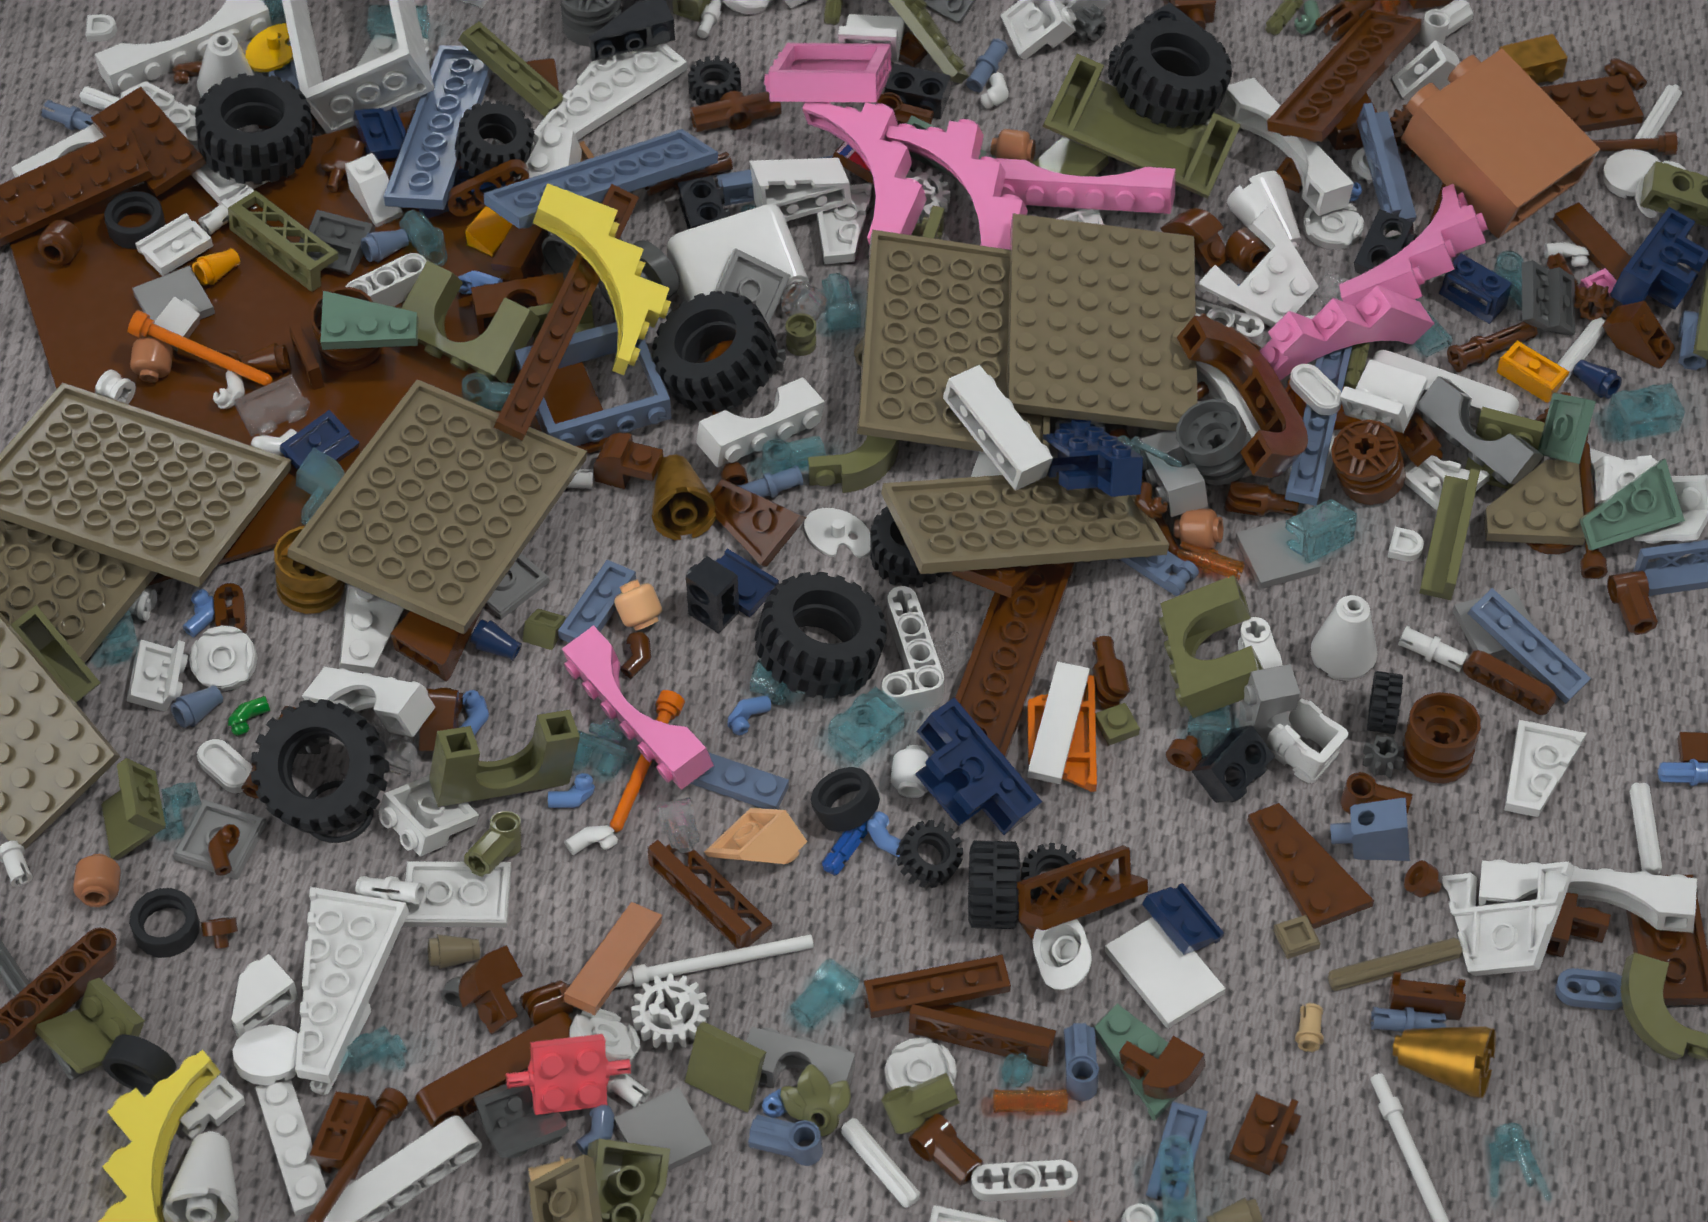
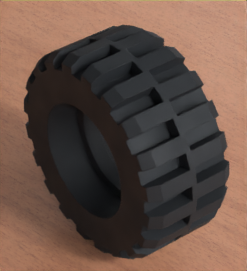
M1155 18L1146 21V23L1139 24L1129 32L1115 65L1113 78L1120 98H1125V104L1130 109H1135L1138 116L1142 118L1147 117L1151 119L1152 123L1157 125L1159 123L1166 124V127L1169 128L1177 126L1190 128L1193 124L1197 126L1211 119L1213 113H1216L1217 109H1219L1232 77V63L1222 43H1217L1215 36L1210 32L1205 33L1202 31V27L1196 24L1194 26L1189 25L1187 21L1181 19L1172 21V18H1162L1158 21Z
M247 73L238 74L237 78L232 79L228 77L223 79L220 85L216 83L210 87L208 93L205 92L199 100V105L196 107L195 123L199 152L204 157L207 166L215 173L219 172V175L227 180L233 178L237 183L253 182L254 185H261L264 181L273 183L279 181L282 176L287 178L295 172V168L299 169L310 156L313 144L311 108L305 95L287 80L282 82L280 77L274 75L266 77L264 73H255V75L247 76ZM249 125H264L271 127L270 129L261 132H243L237 130L239 128Z
M710 291V295L701 293L695 295V299L689 302L685 300L680 303V308L675 312L672 310L666 316L667 321L660 324L656 332L658 337H654L652 360L655 363L657 373L678 403L683 404L685 408L696 411L698 409L699 412L711 413L713 409L716 412H722L727 410V407L734 406L736 408L742 405V401L748 397L752 399L758 394L757 389L760 386L764 387L769 380L768 374L773 373L776 365L775 360L778 355V348L774 334L761 311L749 298L726 291L725 294L722 291ZM733 340L730 347L719 357L707 362L696 363L699 357L711 346Z
M806 572L798 574L797 578L791 576L783 580L782 583L777 584L765 600L755 631L756 653L761 658L760 662L767 672L771 671L772 678L779 684L783 682L788 685L787 689L795 693L797 690L804 692L805 696L811 698L821 695L823 699H832L836 694L842 697L851 694L853 690L861 689L866 685L867 680L872 678L887 639V623L883 619L884 614L879 605L875 606L876 601L869 592L865 594L860 585L855 582L851 584L845 581V577L839 575L831 577L828 576L827 572H817L816 575ZM811 626L827 630L838 637L842 643L829 644L814 640L802 632L799 627Z
M319 699L317 703H313L311 700L300 701L298 708L294 709L288 706L282 709L281 713L283 716L279 720L272 717L266 723L270 728L267 734L264 736L259 733L255 743L260 745L258 753L252 752L251 763L256 765V771L251 772L252 783L258 785L259 789L256 791L259 800L267 805L266 809L273 816L282 820V822L310 834L317 832L321 835H330L333 830L343 832L351 829L350 824L352 822L361 823L368 817L365 812L370 807L376 809L380 803V800L377 799L379 791L385 792L388 784L384 780V773L390 772L389 761L384 756L387 753L385 743L379 739V732L376 728L348 706L341 703L335 704L330 700ZM330 736L341 741L348 750L349 769L347 776L341 786L330 795L318 799L306 797L295 788L293 783L292 767L295 757L300 749L311 740Z

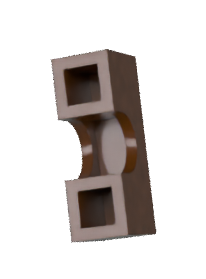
M563 272L471 287L479 335H482L489 327L504 298L526 308L554 303L564 282Z

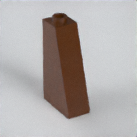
M410 611L390 633L394 648L397 652L447 682L455 670L481 611L465 634Z

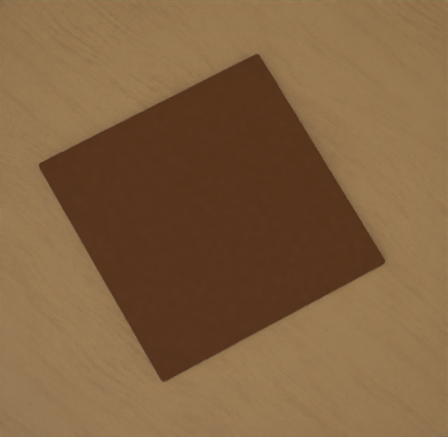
M416 109L399 114L406 134ZM356 126L313 137L310 156L299 169L295 168V172L287 178L282 176L279 181L273 183L269 181L253 189L308 230L317 210L373 224L349 189L347 175H343L336 192L330 191L326 188L331 172L322 170L320 164L322 155L331 149L337 137L352 138L362 142ZM364 149V152H363V156H362V157H364V156L367 155L366 152H365V149ZM398 158L377 159L390 180ZM189 175L156 197L162 206L165 225L187 213L189 219L192 222L195 221L201 227L198 221L199 218L219 206L192 175ZM146 184L130 187L60 219L74 224L80 230L83 237L82 248L68 264L56 265L50 263L40 254L37 246L38 238L47 226L10 242L56 389L63 382L95 393V386L101 375L108 370H114L121 375L122 379L128 378L135 383V394L128 405L250 446L253 438L256 436L267 435L279 438L290 429L299 432L328 410L350 431V435L360 442L358 449L311 483L306 480L307 478L302 472L300 473L291 464L289 473L217 565L275 548L278 540L286 532L300 526H305L417 379L491 411L501 412L519 375L515 365L505 385L496 380L490 384L476 376L477 371L469 367L467 371L455 367L450 363L451 358L442 355L441 359L430 355L424 351L426 346L420 343L415 347H383L379 357L369 366L359 370L342 371L334 369L324 362L319 353L316 336L311 325L310 311L315 301L323 295V291L328 292L335 288L346 287L352 280L410 253L421 254L425 257L426 262L434 263L454 273L457 277L474 270L498 278L502 274L510 276L507 272L492 269L490 263L494 256H490L467 245L466 229L484 208L464 217L456 216L448 211L425 220L418 208L401 207L402 217L377 228L375 227V232L404 229L409 240L408 246L399 249L380 262L368 261L363 255L351 275L324 268L320 270L321 286L313 292L230 230L229 222L209 235L212 238L213 247L168 274L190 266L192 269V265L197 262L198 257L223 252L230 248L234 249L239 255L240 265L234 267L213 285L201 284L214 307L215 314L201 319L199 325L188 339L210 349H237L242 356L251 354L274 343L278 345L284 344L290 358V369L283 370L282 374L267 373L273 379L269 386H263L242 376L245 394L229 409L219 408L213 400L215 391L220 394V388H228L226 372L215 370L196 360L180 358L174 349L170 374L166 377L158 378L157 382L142 381L139 375L130 368L133 343L138 337L127 333L134 313L137 310L143 312L134 296L132 288L162 277V275L137 249L123 248L112 241L106 227L104 212L107 205L115 197L123 193L139 191L156 197ZM256 203L247 209L250 212H263V208ZM141 212L132 213L123 217L118 222V225L127 228L139 227L146 224L152 216ZM280 221L266 222L270 227H284V224ZM287 236V240L291 243H299L301 238L300 236ZM541 268L535 277L544 275ZM458 292L447 311L444 326L445 333L451 341L468 342L480 336L473 307L472 293L468 295ZM402 302V303H400V304H398V305H396V306H394V307H396V308H401V307L403 306L404 302ZM301 324L320 366L324 387L316 390L311 388L292 344L289 332L291 325ZM533 335L530 337L526 347L534 344ZM582 362L556 370L544 395L555 424L603 410ZM535 415L530 427L542 432ZM608 437L576 447L586 450L587 454L601 450ZM158 573L149 585L173 578Z

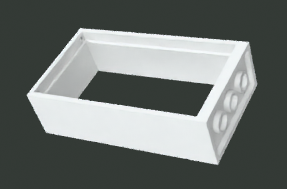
M282 0L299 88L309 102L311 113L326 133L355 125L353 120L354 110L383 108L384 111H387L391 107L399 106L435 90L414 0H389L399 49L324 82L307 0Z

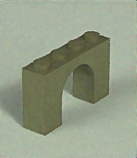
M427 261L401 309L417 312L418 343L426 346L424 351L438 359H441L442 355L451 358L450 363L463 371H467L468 367L477 371L476 376L485 382L492 384L496 380L505 385L516 365L515 350L526 347L540 318L530 309L504 298L489 327L482 335L468 342L449 340L445 333V317L463 282L454 273Z
M1235 575L1160 603L1163 617L1159 618V622L1164 635L1168 636V640L1164 641V645L1169 658L1173 659L1174 662L1169 665L1175 683L1179 685V688L1175 689V695L1181 708L1187 707L1192 717L1195 718L1244 700V686L1248 685L1251 672L1263 669V665L1252 645L1212 660L1195 658L1197 649L1210 635L1251 619L1246 596Z
M564 710L537 715L533 737L529 744L520 752L497 761H479L480 751L471 726L437 731L429 782L437 806L442 807L569 784L580 739L571 711Z

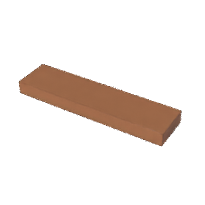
M631 902L565 991L563 1002L596 1015L662 923V915Z

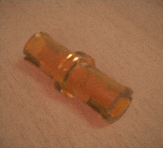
M1182 541L1180 547L1183 549H1178L1176 556L1178 558L1194 563L1197 567L1202 568L1204 573L1211 574L1213 572L1225 577L1235 575L1237 581L1241 577L1238 573H1243L1245 565L1243 561L1218 554V550L1214 548L1207 550Z
M1027 1086L1025 1090L994 1089L993 1091L994 1113L1026 1112V1115H1035V1112H1067L1068 1095L1066 1089L1035 1090L1034 1086Z

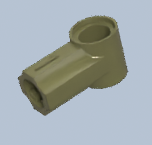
M501 811L491 817L490 829L464 855V862L473 874L480 877L490 874L505 857H511L520 852L522 847L521 819L519 815L511 811Z
M947 1072L912 1088L910 1086L895 1088L881 1098L892 1127L897 1134L913 1131L925 1122V1118L960 1103Z

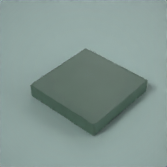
M1553 393L1538 451L1546 457L1579 464L1596 401Z

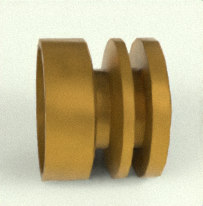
M300 526L286 532L278 540L274 548L277 595L282 603L293 611L304 614L321 613L331 609L341 600L345 591V582L288 558L289 546L305 527Z

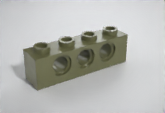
M1655 161L1644 177L1640 206L1661 213H1665L1668 207L1694 220L1696 224L1708 227V177L1697 172L1672 166L1668 163Z

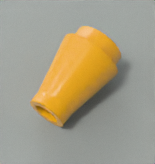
M230 248L223 252L198 257L197 262L193 263L192 269L199 283L202 285H213L234 267L240 265V258L237 252Z

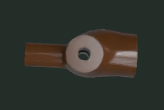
M337 137L331 149L322 155L320 163L322 170L331 172L326 185L327 189L334 192L338 190L343 175H347L345 164L363 156L365 146L362 142L352 138Z

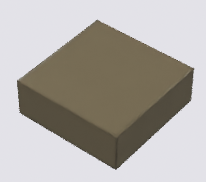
M1307 915L1274 925L1273 931L1287 959L1320 948L1321 943Z

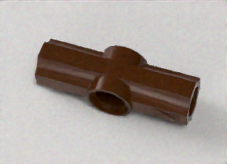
M731 91L723 95L718 102L690 107V115L695 132L728 126L731 130H740L748 127L752 120L782 114L781 102H770L769 92L766 91L746 96L742 92Z

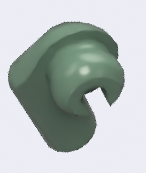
M1315 0L1306 1L1303 4L1305 15H1301V20L1297 17L1294 21L1296 30L1300 34H1310L1318 27L1316 20L1320 17V12Z

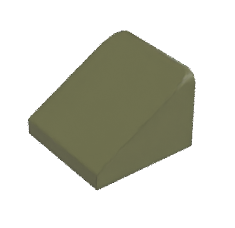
M539 608L536 609L525 621L523 642L552 650L559 638L558 630L567 617Z

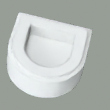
M103 14L87 16V42L107 41L116 35V22L111 16Z
M1395 526L1387 557L1401 561H1414L1418 559L1424 547L1423 538L1415 531Z

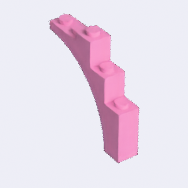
M805 102L802 109L807 123L826 130L845 141L861 156L873 175L876 199L874 218L867 236L869 245L872 229L912 235L927 199L922 184L914 179L906 178L912 164L908 147L898 141L889 142L886 137L889 125L898 126L893 109L884 104L874 105L865 102L862 111L859 112L853 107L847 106L843 108L832 105L829 102Z
M960 119L959 122L949 121L947 132L937 127H928L927 130L916 129L913 125L904 123L899 124V126L889 125L886 135L889 142H901L908 147L909 151L935 161L952 173L968 191L979 219L981 246L1010 250L1011 219L1013 213L1027 215L1028 210L1023 200L1015 195L1005 194L1001 197L1006 174L1001 163L992 157H981L979 159L984 136L979 125L968 119Z
M1454 184L1442 188V202L1437 214L1415 240L1382 264L1362 275L1339 284L1343 302L1356 306L1376 285L1414 300L1422 297L1420 285L1424 284L1428 279L1454 270L1452 258L1456 257V254L1486 243L1483 231L1488 230L1483 214H1476L1472 204L1468 206L1464 193L1457 194Z
M1376 285L1356 306L1333 298L1312 319L1288 311L1268 331L1272 339L1259 352L1272 366L1279 380H1282L1297 365L1308 364L1331 352L1356 344L1374 341H1399L1413 345L1434 325V322L1419 301Z

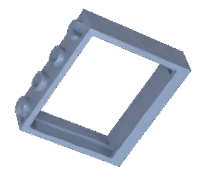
M617 322L574 333L557 369L617 352ZM638 339L635 347L641 349L638 358L655 396L557 424L554 423L547 403L543 398L535 414L542 432L574 446H579L589 442L600 441L615 433H628L637 428L658 424V422L671 419L670 397L661 377L655 369V363L652 360L645 340ZM533 345L515 350L518 374Z

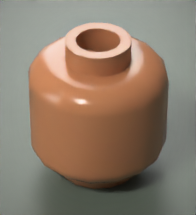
M1003 129L998 138L992 139L991 156H996V158L1027 160L1033 163L1036 141L1031 139L1029 132Z
M152 336L138 338L132 347L131 370L138 374L139 378L145 382H157L158 378L166 377L171 372L173 359L172 345Z
M1212 509L1186 511L1181 515L1180 519L1175 520L1174 536L1176 539H1180L1184 549L1210 551L1215 548L1217 543L1222 542L1224 532L1223 519L1218 517Z
M93 854L81 859L75 868L73 884L75 896L90 907H102L113 901L118 896L121 869L119 864L104 854Z

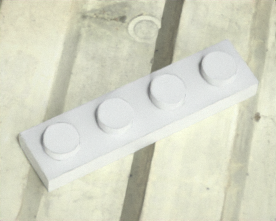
M285 1078L275 1080V1084L259 1085L255 1088L293 1210L297 1217L313 1211L327 1189L319 1164L309 1156L313 1145L292 1080L285 1081Z

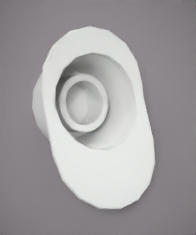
M1078 919L1044 931L1036 929L1033 938V949L1045 983L1053 989L1066 990L1075 987L1083 981L1090 970L1092 956L1089 941Z

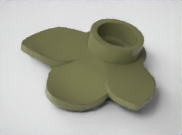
M810 1064L801 1073L797 1087L783 1086L781 1088V1100L785 1110L791 1117L815 1123L820 1130L821 1137L831 1134L837 1128L839 1114L846 1110L850 1104L851 1092L847 1080H841L830 1085L825 1075L815 1065ZM816 1113L824 1116L825 1122L823 1125L817 1123L815 1119Z

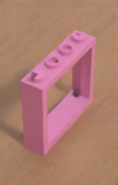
M787 43L782 52H779L778 58L774 60L773 66L769 68V74H765L764 85H766V92H769L770 102L877 103L891 73V44Z

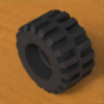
M490 100L483 101V105L476 103L472 105L471 110L467 109L464 112L463 118L461 117L455 142V156L457 160H461L460 166L462 169H468V174L475 177L512 159L521 160L526 164L534 142V129L531 128L532 123L530 119H524L525 113L522 110L516 111L514 105L508 104L506 106L502 104L503 101L497 100L496 103H491ZM484 139H497L505 145H494ZM511 171L510 177L514 176L517 178L518 176H520V174L515 173V171Z
M886 506L881 510V515H876L870 531V559L872 560L874 570H879V576L883 580L889 577V583L896 586L900 582L902 586L909 587V584H915L916 588L923 587V582L927 581L930 585L936 582V576L941 578L945 574V572L920 574L908 547L898 544L904 541L888 507Z
M974 840L971 844L968 878V922L971 928L1014 929L1018 923L1019 892L1017 882H1020V851L1016 841Z

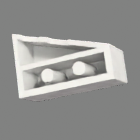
M546 124L526 163L529 170V178L581 162L582 149L573 130Z
M839 158L750 161L756 207L776 204L782 211L786 221L851 204L850 183Z

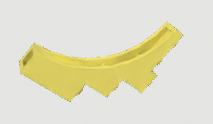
M547 183L533 224L554 233L574 247L590 263L604 283L614 307L618 327L617 353L612 371L624 375L628 365L635 366L641 349L635 347L637 340L641 339L644 341L649 326L655 328L659 317L665 319L671 301L666 300L670 288L640 277L645 262L640 261L644 249L614 238L619 227V223L614 222L618 210Z
M203 1050L185 1059L176 1072L167 1079L156 1083L147 1096L144 1097L135 1088L130 1093L120 1096L115 1101L114 1106L107 1111L131 1140V1143L126 1147L116 1150L110 1156L109 1161L102 1167L127 1198L122 1202L112 1205L98 1222H165L162 1201L163 1174L172 1139L181 1123L180 1118L186 1114L199 1094L221 1073Z

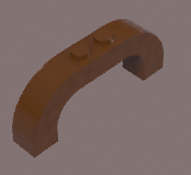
M1194 315L1177 336L1188 359L1209 364L1229 377L1238 388L1261 429L1257 431L1240 451L1254 476L1274 478L1283 475L1303 453L1308 444V434L1301 416L1272 366L1248 340L1217 321Z

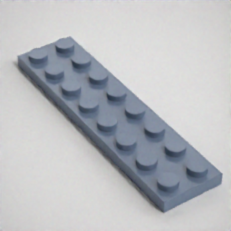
M439 45L430 70L435 90L422 95L419 99L383 196L385 206L445 209L448 193L452 189L461 161L457 160L455 156V142L461 117L463 118L464 112L467 109H472V105L476 103L481 105L493 72L465 46Z
M680 129L484 193V204L517 228H529L533 225L534 217L547 183L602 203L611 184L632 193L634 190L646 186H654L658 182L670 178H678L682 174L694 170H702L706 166L718 163V152L685 130Z

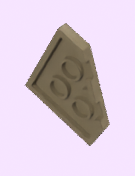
M1545 460L1488 505L1484 513L1486 541L1584 545L1585 536L1579 520L1584 516L1579 464L1563 460Z

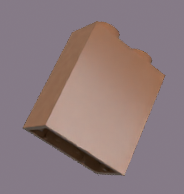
M1500 49L1483 62L1475 55L1468 56L1453 69L1447 79L1450 84L1441 90L1433 83H1429L1421 88L1406 105V109L1413 116L1401 137L1446 186L1454 184L1457 194L1464 193L1468 206L1472 204L1476 214H1483L1488 230L1498 239L1578 183L1600 151V148L1503 49Z

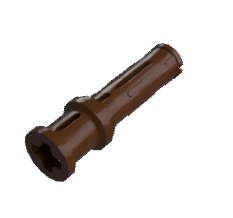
M1523 321L1484 338L1482 336H1474L1465 344L1449 346L1447 349L1448 361L1455 371L1462 372L1468 365L1476 362H1486L1491 354L1511 347L1517 340L1523 342L1535 338L1538 334L1537 327Z

